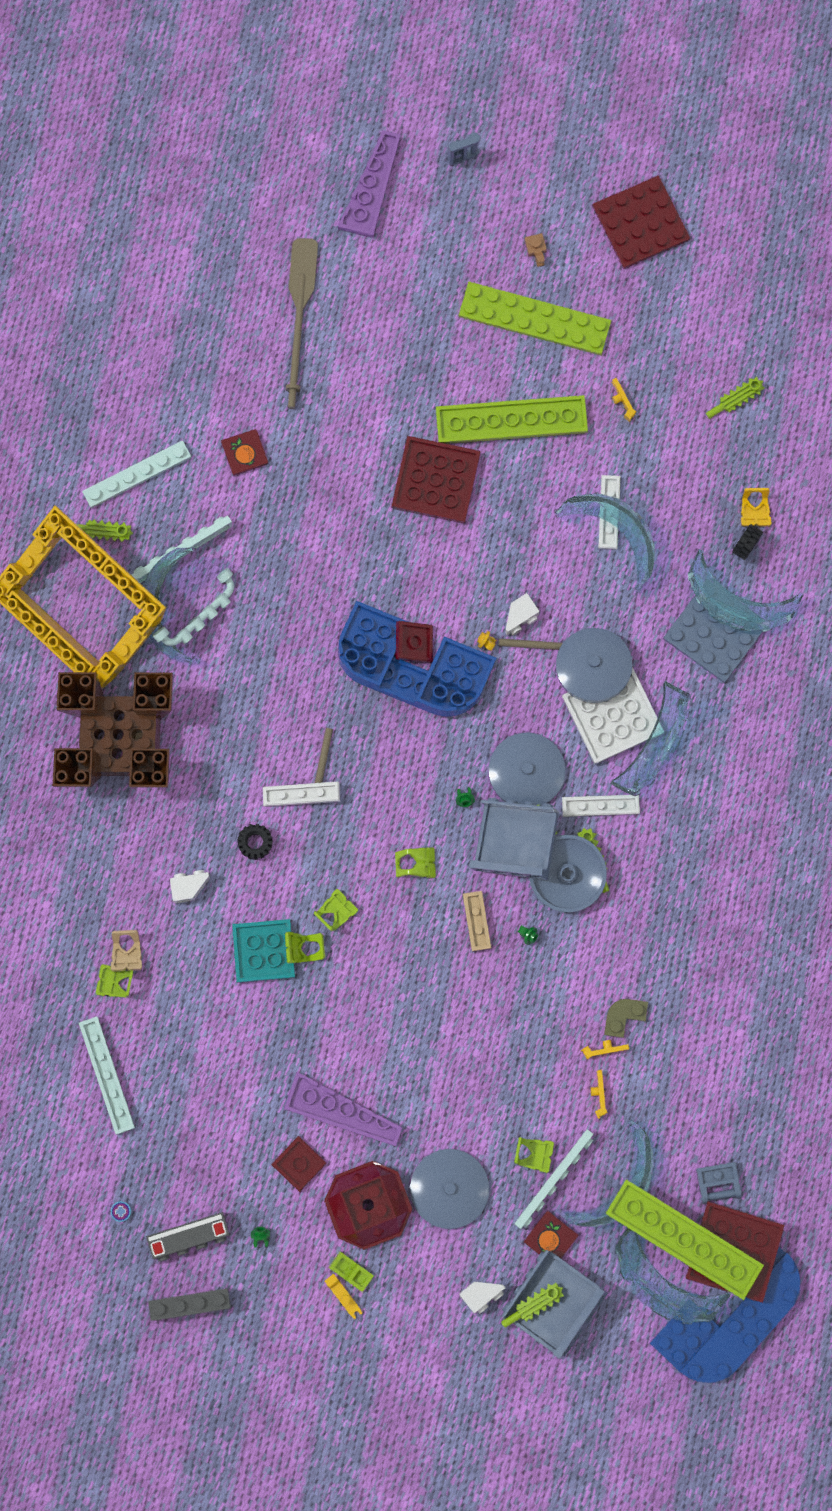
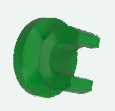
M470 787L467 788V793H461L460 789H457L456 804L458 806L469 807L475 802V797Z
M521 925L517 931L525 938L524 943L526 945L534 943L538 938L536 927L527 929Z
M256 1227L251 1231L250 1235L254 1239L253 1245L255 1248H257L259 1240H263L265 1247H268V1238L270 1237L268 1229Z

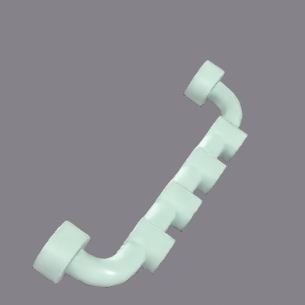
M226 568L217 576L221 583H226V590L218 595L210 605L205 607L197 617L192 619L190 624L179 631L177 636L169 638L167 636L169 631L162 627L153 635L154 639L157 642L162 641L168 646H176L181 641L185 644L191 640L193 636L190 633L194 629L196 632L200 631L205 626L203 621L206 618L209 620L213 619L218 614L216 609L219 606L224 608L231 602L228 598L234 591V582L231 578L233 573L230 569Z

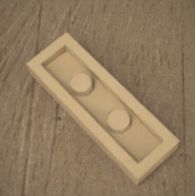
M482 891L464 893L463 900L471 950L474 952L491 949Z

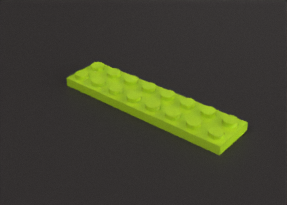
M469 281L458 317L600 356L602 355L611 324L610 319Z
M585 395L436 406L435 408L438 442L445 444L588 433Z
M627 1179L605 1213L742 1300L745 1299L764 1266Z

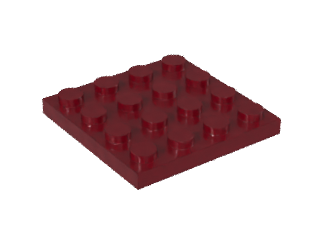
M659 175L592 204L623 269L690 240V236Z
M407 436L391 508L465 524L481 451Z
M707 1202L701 1226L764 1265L745 1297L763 1303L785 1225ZM688 1267L685 1279L731 1293L696 1270Z

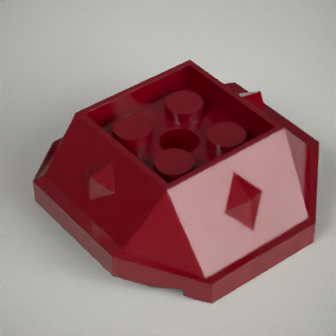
M370 1161L335 1175L324 1200L338 1239L363 1250L401 1236L412 1211L398 1171L375 1161ZM366 1199L374 1202V1207L370 1211H366L362 1207Z

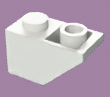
M527 593L511 603L505 630L507 636L510 633L512 635L519 633L522 630L520 624L525 625L527 623L531 625L538 620L537 616H539L540 611Z
M204 870L194 871L193 875L186 876L185 873L175 874L174 878H170L174 904L194 901L210 879L209 873H205Z
M473 1282L459 1295L473 1313L478 1311L480 1314L489 1307L487 1303L491 1299L496 1301L504 1295L502 1290L505 1287L500 1284Z

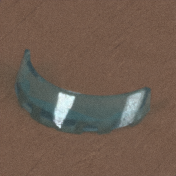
M594 493L568 498L555 512L557 518L571 514L596 516L617 527L626 537L636 558L637 585L634 591L638 592L651 577L655 560L654 542L644 519L629 504L611 496Z
M176 548L164 555L153 566L143 586L160 601L161 586L171 567L185 554L196 552V548ZM161 622L149 636L154 645L172 660L181 663L197 662V659H191L176 646H168L162 641L157 642L154 639L153 635L163 627Z
M698 549L688 572V581H690L695 593V599L699 605L702 604L709 612L708 614L718 622L729 625L733 629L746 632L751 630L770 631L772 628L788 623L792 620L804 595L799 593L793 598L776 603H760L741 598L727 590L715 579L706 565L701 549Z
M666 681L663 684L664 692L660 713L646 744L630 766L610 783L632 796L639 795L640 790L646 785L651 786L655 781L657 773L665 769L685 731L683 730V725L689 719L690 711L687 710V705L691 699L690 694Z
M630 1119L627 1124L631 1129L634 1140V1161L627 1180L647 1192L654 1167L652 1147L647 1132ZM615 1196L605 1204L591 1210L567 1212L556 1208L554 1212L568 1223L576 1226L597 1227L607 1225L616 1221L605 1214Z
M628 1228L615 1246V1254H618L621 1266L620 1273L623 1279H627L628 1283L633 1287L631 1292L654 1313L668 1320L673 1318L682 1321V1324L709 1322L716 1317L731 1296L729 1293L717 1296L697 1295L675 1286L653 1267L641 1247L638 1234Z

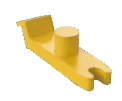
M614 378L612 379V384L618 394L613 396L612 400L615 405L620 402L623 403L627 411L624 418L630 422L636 415V411L632 408L618 379Z
M611 1040L602 1041L604 1049L591 1051L587 1046L581 1052L589 1059L593 1056L629 1050V1044L612 1047Z
M597 1070L598 1087H590L591 1096H599L600 1109L595 1111L598 1119L608 1113L605 1108L602 1070Z
M334 1274L324 1281L352 1318L356 1319L354 1315L356 1311L362 1314L360 1307Z

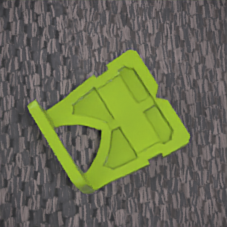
M434 847L404 849L395 852L396 877L413 875L435 878L436 868L435 863H433L435 862ZM410 855L414 858L416 864L411 869H401V858Z
M336 889L318 911H314V915L330 931H335L348 921L349 917L354 916L358 912V908L351 901H347V897L339 889ZM334 913L332 926L321 917L322 914Z
M294 932L285 933L287 963L311 962L325 959L324 936L322 933L306 936ZM305 941L318 942L320 945L319 951L309 956L304 954L301 947Z
M102 964L96 995L128 998L133 971L112 972L109 965ZM129 977L127 991L125 992L118 982Z
M519 1137L514 1163L548 1173L551 1165L549 1157L552 1156L554 1142L546 1140L543 1142L541 1140ZM524 1144L530 1150L531 1155L520 1160V1147Z

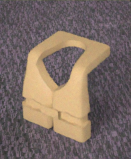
M113 931L111 971H126V969L128 971L142 970L138 931ZM129 935L134 941L133 946L127 952L119 945L120 936Z

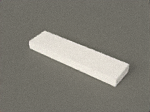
M601 476L598 549L617 550L620 476Z
M339 781L263 787L264 807L340 802Z
M639 795L562 797L563 817L640 814Z

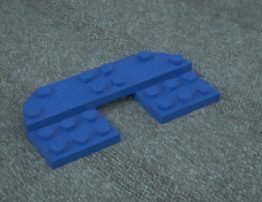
M359 601L355 602L340 635L338 645L339 662L345 673L352 680L438 716H457L474 707L481 697L496 662V657L444 636L429 671L403 660H398L394 657L396 653V622L405 620Z
M778 1247L763 1303L745 1298L719 1327L689 1299L652 1339L650 1344L687 1378L703 1383H713L726 1379L743 1364L794 1306L800 1292V1275L794 1260L788 1253Z

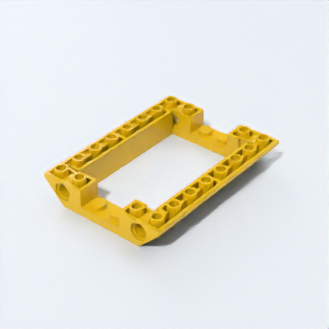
M55 505L32 534L35 539L16 563H10L0 575V604L73 672H97L101 688L103 689L123 670L163 619L166 607ZM61 538L69 543L134 605L142 609L128 623L131 627L112 651L105 652L99 661L21 589Z

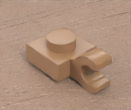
M543 234L524 237L528 256L534 255L537 267L544 266L545 259L543 253H546L547 249Z

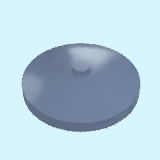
M587 628L577 631L563 642L556 658V673L562 687L574 698L589 703L605 702L619 695L627 686L632 673V657L625 642L616 634L605 629Z
M519 733L503 740L494 750L489 763V779L493 790L504 802L506 800L517 801V804H524L527 801L542 806L543 803L547 804L559 793L565 779V763L557 746L546 737L535 733Z
M576 835L556 836L554 840L548 880L529 878L533 892L547 907L560 912H576L593 904L601 895L607 877L606 864L598 848L590 841Z
M443 1149L431 1153L418 1164L412 1175L410 1194L416 1211L425 1221L439 1228L456 1229L470 1224L482 1213L489 1196V1181L484 1168L473 1156L456 1149Z

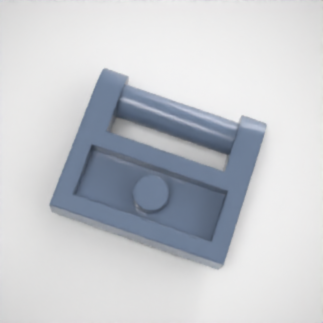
M471 133L469 138L461 141L455 140L448 145L447 160L450 166L478 156V143L480 142V135L478 133Z
M735 1162L696 1169L702 1204L735 1197V1199L742 1197ZM733 1184V1189L707 1193L706 1187Z

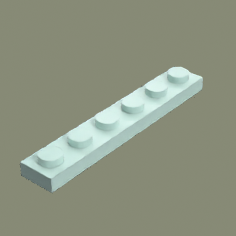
M182 440L82 492L92 509L192 457Z
M228 516L219 517L210 527L201 528L197 535L185 538L182 544L169 548L163 556H156L150 560V564L135 569L132 576L139 583H142L233 527L232 521Z
M98 1017L80 1022L79 1026L115 1134L118 1135L135 1129Z
M588 1129L516 1220L514 1225L519 1229L522 1226L527 1228L533 1220L530 1217L535 1210L537 1212L540 1211L545 1204L542 1200L546 1195L551 1196L557 1189L555 1186L556 1182L559 1179L563 1181L569 1173L567 1170L571 1163L575 1165L580 1159L581 1155L579 1152L582 1148L587 1149L593 1142V1139H591L593 1133Z

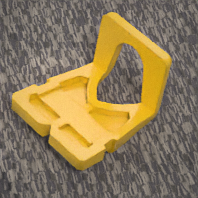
M769 488L744 489L741 509L742 527H749L750 524L757 525L758 527L771 526L768 505ZM753 492L762 493V501L757 507H754L748 501V497Z

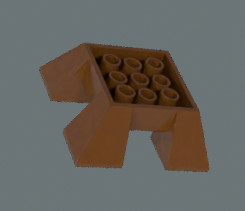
M58 672L56 710L80 718L79 748H54L52 786L92 787L101 776H129L130 788H168L170 749H160L161 719L172 711L173 672H134L133 696H104L97 672ZM120 714L125 715L123 720L117 721ZM104 732V738L98 740V735ZM119 733H124L122 739L116 740ZM137 733H143L141 739L135 740ZM123 751L122 757L116 759V754Z

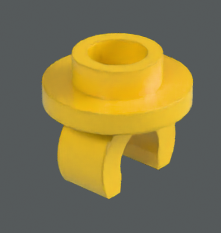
M488 630L479 635L477 642L479 643V648L484 645L485 648L492 651L497 640L489 636L490 632Z

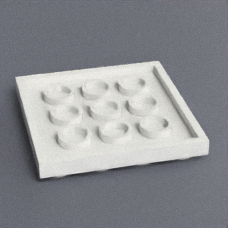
M633 667L630 680L625 689L608 701L589 703L578 700L569 693L562 695L594 765L664 733Z

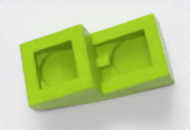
M340 1251L328 1267L361 1292L365 1290L374 1275Z

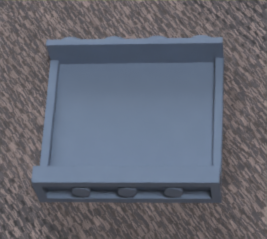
M496 798L481 800L480 803L484 805L475 860H470L469 868L478 872L548 880L559 811L553 805L543 803L542 806H536L535 803L527 801L524 804H517V801L506 800V802H499V799Z
M546 1250L545 1252L542 1251L537 1257L536 1261L538 1263L534 1269L531 1268L527 1272L524 1284H520L514 1292L516 1296L504 1306L502 1317L507 1318L517 1312L516 1304H520L521 1300L527 1302L528 1296L534 1298V1292L540 1294L541 1288L547 1290L548 1284L553 1285L557 1282L558 1287H563L562 1293L564 1297L560 1298V1303L554 1301L553 1307L547 1305L546 1311L540 1309L539 1315L533 1314V1320L529 1319L526 1322L521 1318L513 1324L553 1352V1355L558 1359L564 1360L608 1292L555 1253Z

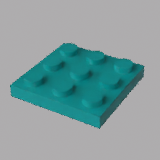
M290 919L232 924L237 983L295 978L294 963H287L285 933L291 932Z

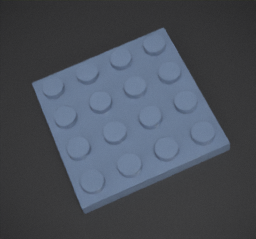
M707 579L665 634L663 640L725 683L769 622Z

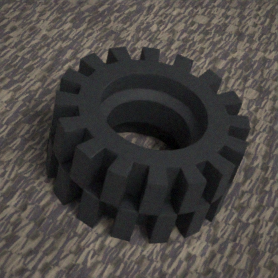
M750 524L732 550V553L745 560L762 536L763 531Z
M249 824L248 827L245 826L240 831L237 839L238 847L244 856L248 857V859L258 860L269 854V851L272 849L273 840L270 831L265 826ZM259 835L263 839L262 846L258 849L250 848L248 846L249 837Z

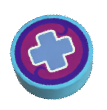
M117 1202L111 1208V1216L116 1221H126L131 1215V1208L125 1202Z

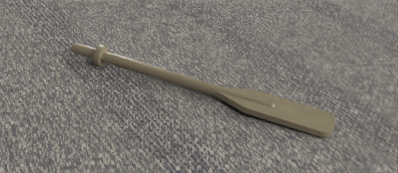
M297 238L292 243L288 288L296 307L290 384H287L285 388L289 392V409H295L296 392H300L301 388L297 385L303 310L315 290L318 243L316 240L308 238Z

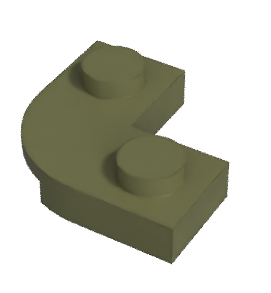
M632 999L616 1001L607 1012L604 1035L624 1038L626 1019L645 1022L648 1002Z

